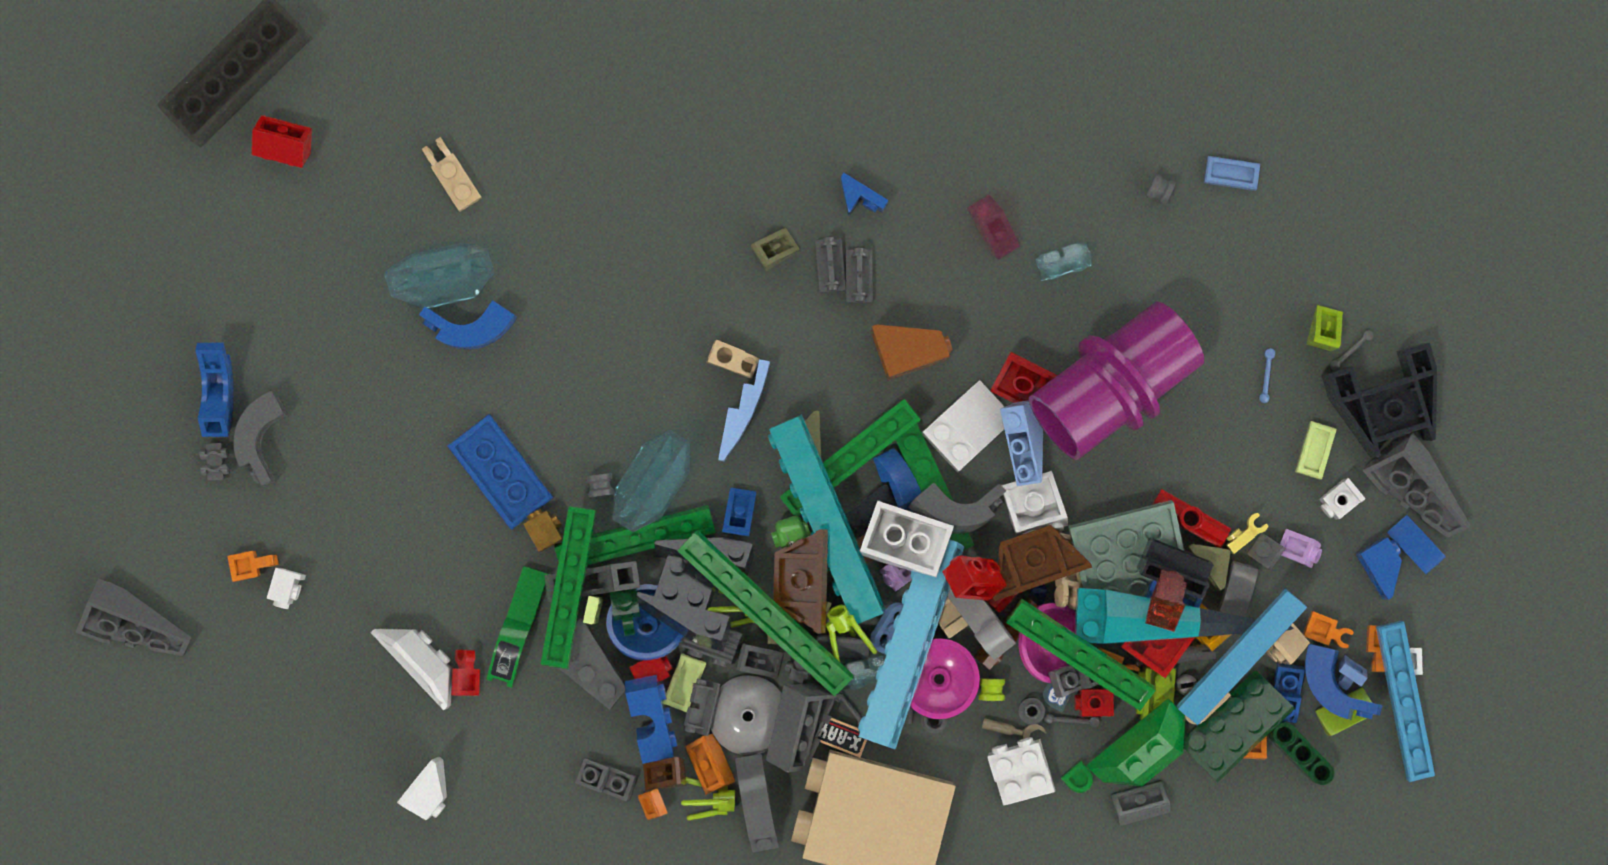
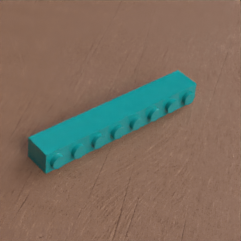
M802 414L769 429L771 434L768 435L770 444L774 450L778 449L781 456V459H779L780 467L784 474H789L792 481L789 484L790 490L794 498L799 497L802 508H800L801 515L806 523H810L813 530L810 534L813 535L819 529H828L827 572L831 571L834 578L832 586L836 595L842 596L845 606L850 615L854 616L857 624L883 614L886 607L866 561L860 552V547Z

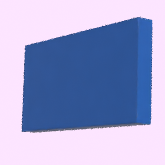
M490 414L448 445V448L511 530L526 520L528 515L539 510L554 498Z

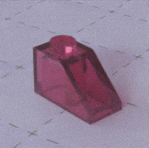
M990 194L967 208L975 226L997 260L1020 247L1003 209Z

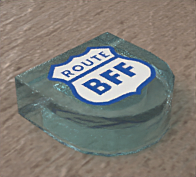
M1052 683L1046 684L1042 692L1045 703L1060 712H1063L1071 696L1069 694L1056 698Z

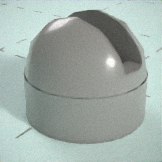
M1183 674L1176 680V690L1186 696L1193 687L1181 689V684L1193 682L1195 686L1197 680L1191 675Z

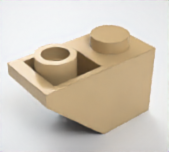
M1294 623L1291 624L1294 629L1285 631L1266 651L1274 662L1278 661L1279 663L1291 665L1310 644Z

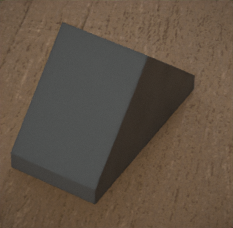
M743 643L736 670L777 678L783 652Z

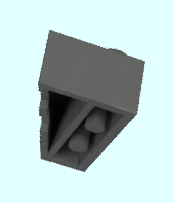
M581 617L576 623L569 668L559 669L610 710L625 693V681L588 623H583L584 617Z

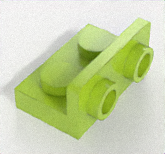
M1143 666L1142 671L1138 672L1140 677L1156 687V691L1141 711L1136 709V714H1140L1141 720L1168 698L1174 703L1176 668H1173L1166 678L1148 666Z

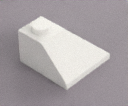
M439 756L432 759L397 803L425 820L431 816L437 818L446 805L443 804V801L447 798L443 759Z

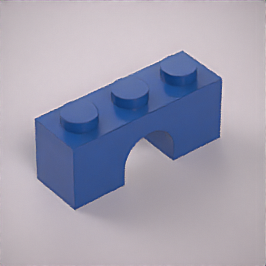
M657 675L625 681V694L631 717L646 715L653 720L648 726L636 728L642 764L674 757L673 747L678 745L675 731H670L668 726L669 723H672L669 707L664 708L663 700L667 699L664 684L658 683Z

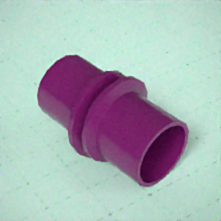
M1156 301L1113 334L1103 339L1089 335L1079 342L1078 353L1080 359L1029 397V404L1034 416L1050 439L1066 455L1078 460L1123 425L1133 431L1138 430L1144 425L1141 414L1150 419L1160 414V406L1157 399L1204 364V354L1193 332L1179 315L1164 303Z

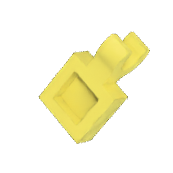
M1258 513L1249 516L1246 529L1241 531L1238 528L1227 537L1229 542L1224 547L1227 550H1231L1230 554H1235L1255 538L1257 534L1267 530V524L1262 525L1260 528L1255 527L1254 520L1260 516Z

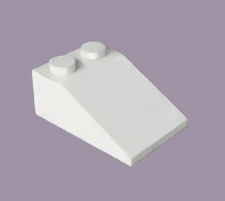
M979 380L925 429L922 435L958 472L1004 430L1000 411L1004 406Z
M877 501L860 552L865 557L892 566L937 577L954 526Z

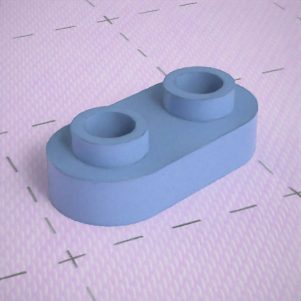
M896 602L889 605L874 628L870 641L877 651L885 654L886 644L889 640H892L895 632L893 629L894 615L898 611L901 614L904 604ZM885 634L884 640L880 642V637Z

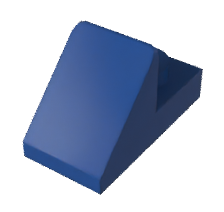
M843 172L841 185L848 216H850L860 199L864 201L862 205L874 213L877 210L880 212L884 211L888 204L886 198Z
M730 488L722 532L749 536L756 491Z

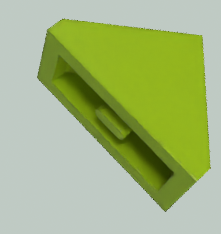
M1317 305L1306 345L1331 352L1338 349L1341 345L1343 312Z

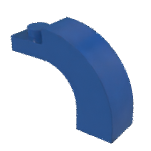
M493 300L478 320L467 325L452 324L427 307H424L419 314L425 319L422 324L434 332L438 328L441 329L435 339L458 349H478L494 343L510 329L517 319L513 313Z
M197 343L195 351L202 380V398L198 422L202 437H229L233 414V372L230 354H226L224 343Z
M1309 644L1305 660L1306 677L1313 695L1320 704L1333 714L1352 720L1354 710H1357L1356 716L1372 719L1373 714L1380 716L1383 705L1349 697L1338 686L1335 668L1339 651Z

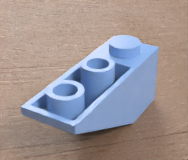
M1029 400L1016 402L1001 408V416L1017 486L1041 483L1043 428L1034 416Z

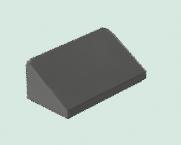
M817 635V641L833 655L830 636ZM836 636L839 657L868 659L869 648L861 638Z
M1163 781L1111 795L1120 826L1171 811L1170 801Z

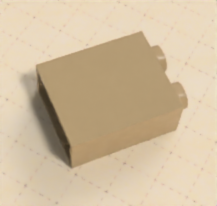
M829 750L827 761L812 758L805 789L818 792L813 813L799 810L791 841L805 845L803 859L826 865H935L956 786L952 781Z

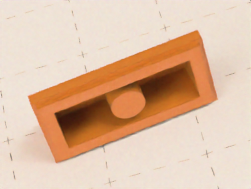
M713 734L704 735L685 746L705 795L735 782L722 748Z

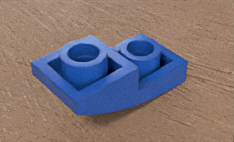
M894 448L873 458L881 482L889 481L897 506L905 505L921 494V490L910 468Z
M1408 515L1387 532L1425 574L1446 558Z
M1277 663L1273 687L1295 708L1282 720L1284 722L1297 723L1302 699L1300 693L1305 672L1304 666Z

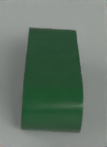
M1281 721L1269 733L1270 740L1310 781L1318 785H1328L1332 782L1335 775L1332 765L1293 725ZM1285 726L1288 729V737L1284 741H1279L1277 731ZM1300 746H1305L1307 749V756L1303 760H1298L1295 754ZM1323 765L1326 769V774L1322 779H1316L1315 769Z

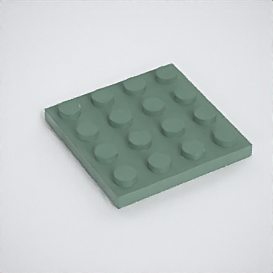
M1172 500L1068 526L1072 545L1092 564V568L1079 572L1082 587L1085 589L1111 590L1144 597L1148 592L1149 584L1153 580L1141 576L1137 565L1149 538L1151 537L1184 550L1176 510ZM1158 583L1157 587L1195 601L1191 595ZM1158 593L1153 595V597L1163 601L1186 605Z

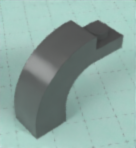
M269 391L260 396L245 409L238 420L234 433V452L239 467L246 469L251 466L252 469L249 472L255 483H260L261 486L266 487L275 483L276 480L262 455V438L271 425L289 416L277 392Z
M933 483L918 495L908 507L916 514L954 526L952 531L954 534L967 533L981 528L995 516L992 511L1003 502L1000 497L1006 490L999 483L979 501L972 504H960L950 500Z
M636 561L586 569L581 597L640 588ZM557 574L544 575L548 602L552 601Z
M762 754L736 758L740 795L752 852L779 848Z

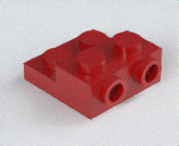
M1195 637L1124 642L1121 647L1166 678Z

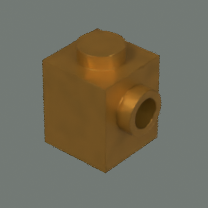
M541 509L527 516L529 521L523 525L539 552L563 540V535L559 530L563 526L555 513L553 515L549 511L542 513Z

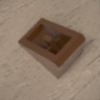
M672 757L643 764L645 790L687 786L684 759Z

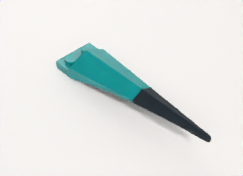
M1077 588L1075 634L1089 643L1104 644L1243 634L1256 620L1111 590ZM1290 626L1286 631L1292 630L1294 628Z

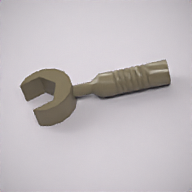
M984 718L982 723V729L1007 735L1018 734L1022 735L1023 739L1029 738L1030 733L1037 729L1046 734L1045 729L1038 724L1027 725L1024 730H1020L1011 724Z

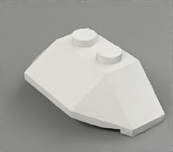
M374 629L371 632L443 710L451 706L452 667L448 664L451 660L441 649L436 651L430 645L432 639L423 630L418 632L416 629Z

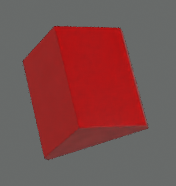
M1010 352L990 391L1013 403L1028 401L1032 394L1057 375Z

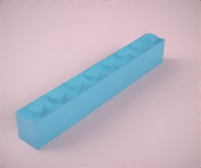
M949 540L937 577L911 571L912 582L910 588L904 592L902 604L904 605L901 614H898L895 618L893 625L895 632L892 640H889L886 644L884 664L878 668L875 690L871 691L867 700L868 711L866 716H863L860 720L858 727L860 731L859 737L896 749L950 590V586L942 571L950 565V561L953 558L962 555L964 546L960 543Z

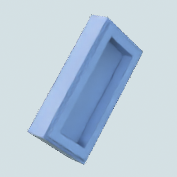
M1208 156L1203 183L1256 191L1260 164Z

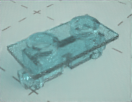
M1079 242L1062 248L1064 257L1061 258L1057 250L1040 254V258H1036L1035 261L1038 269H1040L1041 281L1057 279L1063 274L1072 271L1079 272L1091 266V251H1088L1086 243L1081 244Z
M886 655L869 658L870 668L864 669L863 660L844 663L845 667L854 675L853 679L844 689L858 690L867 684H877L876 674L878 668L884 664Z

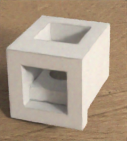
M1347 478L1341 480L1319 500L1323 504L1320 506L1329 518L1341 519L1356 505L1364 501L1365 497L1351 480ZM1340 495L1346 499L1344 505H1340L1337 501Z
M275 568L267 599L274 600L273 605L276 607L288 609L293 600L298 599L301 591V585H298L299 580H305L306 575L284 568Z

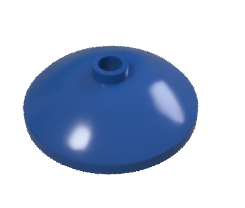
M640 585V588H636L637 594L640 592L654 596L657 585ZM611 604L606 620L607 632L613 645L628 657L638 660L661 658L672 652L684 637L640 607V617L633 618L635 635L624 636L622 620L614 621ZM645 627L652 628L650 632L643 631Z

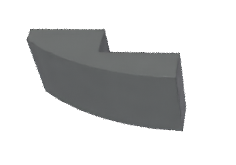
M1232 561L1227 573L1225 590L1216 611L1245 617L1257 579V567Z
M1071 665L1048 672L1056 698L1098 685L1097 682Z
M584 758L575 783L629 802L638 776Z

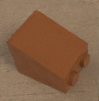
M874 325L871 327V334L887 381L945 362L950 357L949 353L953 351L948 335L943 337L942 331L887 325Z

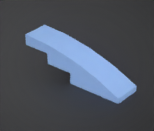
M759 359L755 384L743 385L739 409L728 407L719 461L725 462L749 425L764 390L770 361Z

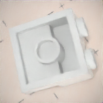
M1052 471L1042 473L1041 483L1017 486L1015 481L1002 485L1006 490L1003 496L1016 537L1052 525L1061 533L1064 527L1068 526V517Z
M1033 737L1017 741L1018 745L1009 748L1007 744L993 747L992 752L988 754V761L994 781L997 782L1003 806L1055 792L1040 739L1035 741Z

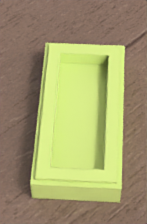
M1313 421L1309 422L1296 466V473L1319 480L1322 479L1336 428Z
M588 597L583 623H598L603 603L602 597Z
M682 653L666 693L667 699L663 700V704L687 712L688 707L691 705L690 698L693 683H696L697 678L701 679L706 662Z

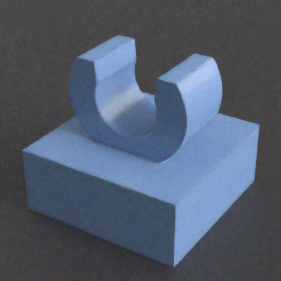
M1346 655L1339 662V672L1342 673L1338 678V685L1347 691L1353 682L1360 686L1364 684L1368 678L1367 669Z

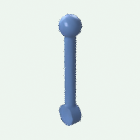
M1271 348L1264 352L1266 358L1263 392L1259 396V400L1262 403H1267L1270 399L1268 395L1272 358L1275 357V351Z

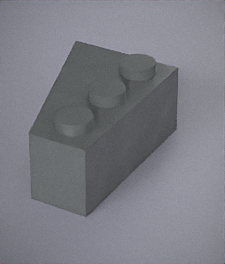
M820 683L784 685L766 761L786 772L806 771L821 741L817 737L824 723L829 724L832 718L829 716V712L835 700L840 701L843 694L839 692L834 697Z

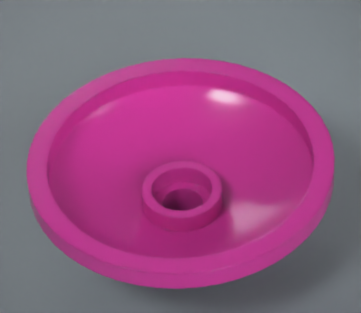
M1047 603L1036 607L1075 633L1076 612L1068 606L1064 608L1057 607L1055 603ZM1021 632L1019 633V653L1025 668L1036 679L1045 683H1051L1048 672L1069 664Z
M933 639L910 706L919 714L933 719L951 718L966 710L975 699L980 682L978 666L971 653L965 647L952 640ZM937 674L944 676L945 680L942 684L935 683L934 677Z

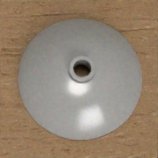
M752 675L739 676L724 683L719 688L710 726L717 741L729 751L740 755H757L767 751L781 700V691L770 681ZM750 711L753 714V719L745 721L743 719L744 712Z

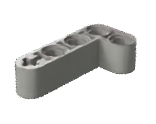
M950 588L948 598L973 630L978 642L992 658H998L1016 644L1013 637L985 600L955 598Z

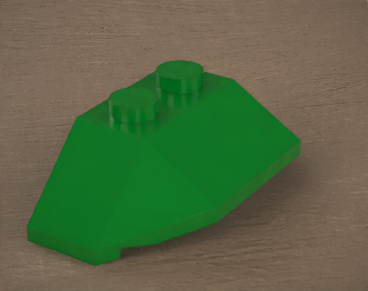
M1168 698L1087 764L1088 769L1103 783L1133 786L1145 785L1183 754L1185 715Z

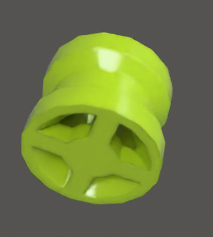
M980 678L981 692L978 694V700L1005 701V695L1002 693L1005 679Z

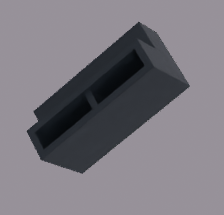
M1150 537L1137 565V569L1141 576L1203 599L1210 585L1207 579L1214 565L1207 559Z

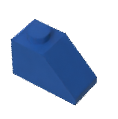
M1381 538L1355 554L1382 600H1389L1393 597L1402 562L1399 557L1401 551L1394 540L1390 541L1389 538Z

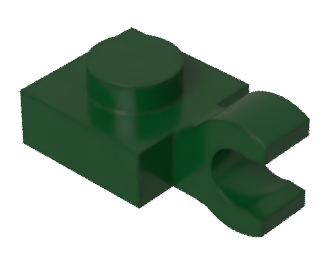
M636 588L610 592L614 621L622 620L624 636L635 635L633 618L640 617Z

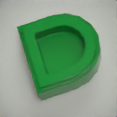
M1081 760L1060 777L1072 791L1077 793L1088 791L1093 783L1091 772Z

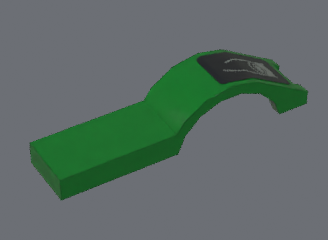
M523 566L507 617L496 642L486 680L492 681L495 678L507 682V687H513L521 653L530 629L533 626L546 586L544 575H549L548 573Z

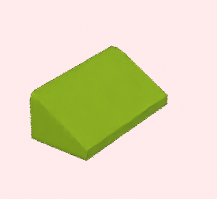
M1363 687L1347 694L1354 699L1371 702ZM1324 706L1315 710L1328 736H1333L1366 719L1356 716L1357 710L1353 711L1352 720L1337 716Z

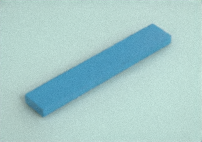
M1285 588L1179 702L1177 708L1198 725L1304 612L1307 606Z
M1397 621L1376 626L1406 779L1412 782L1435 776L1404 621Z

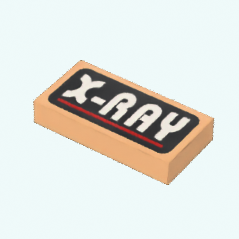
M831 718L829 724L824 723L817 737L821 740V743L859 758L867 742L866 739L859 737L860 731L857 727Z

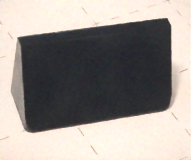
M886 483L846 514L848 522L860 537L867 532L877 501L897 507L893 492Z

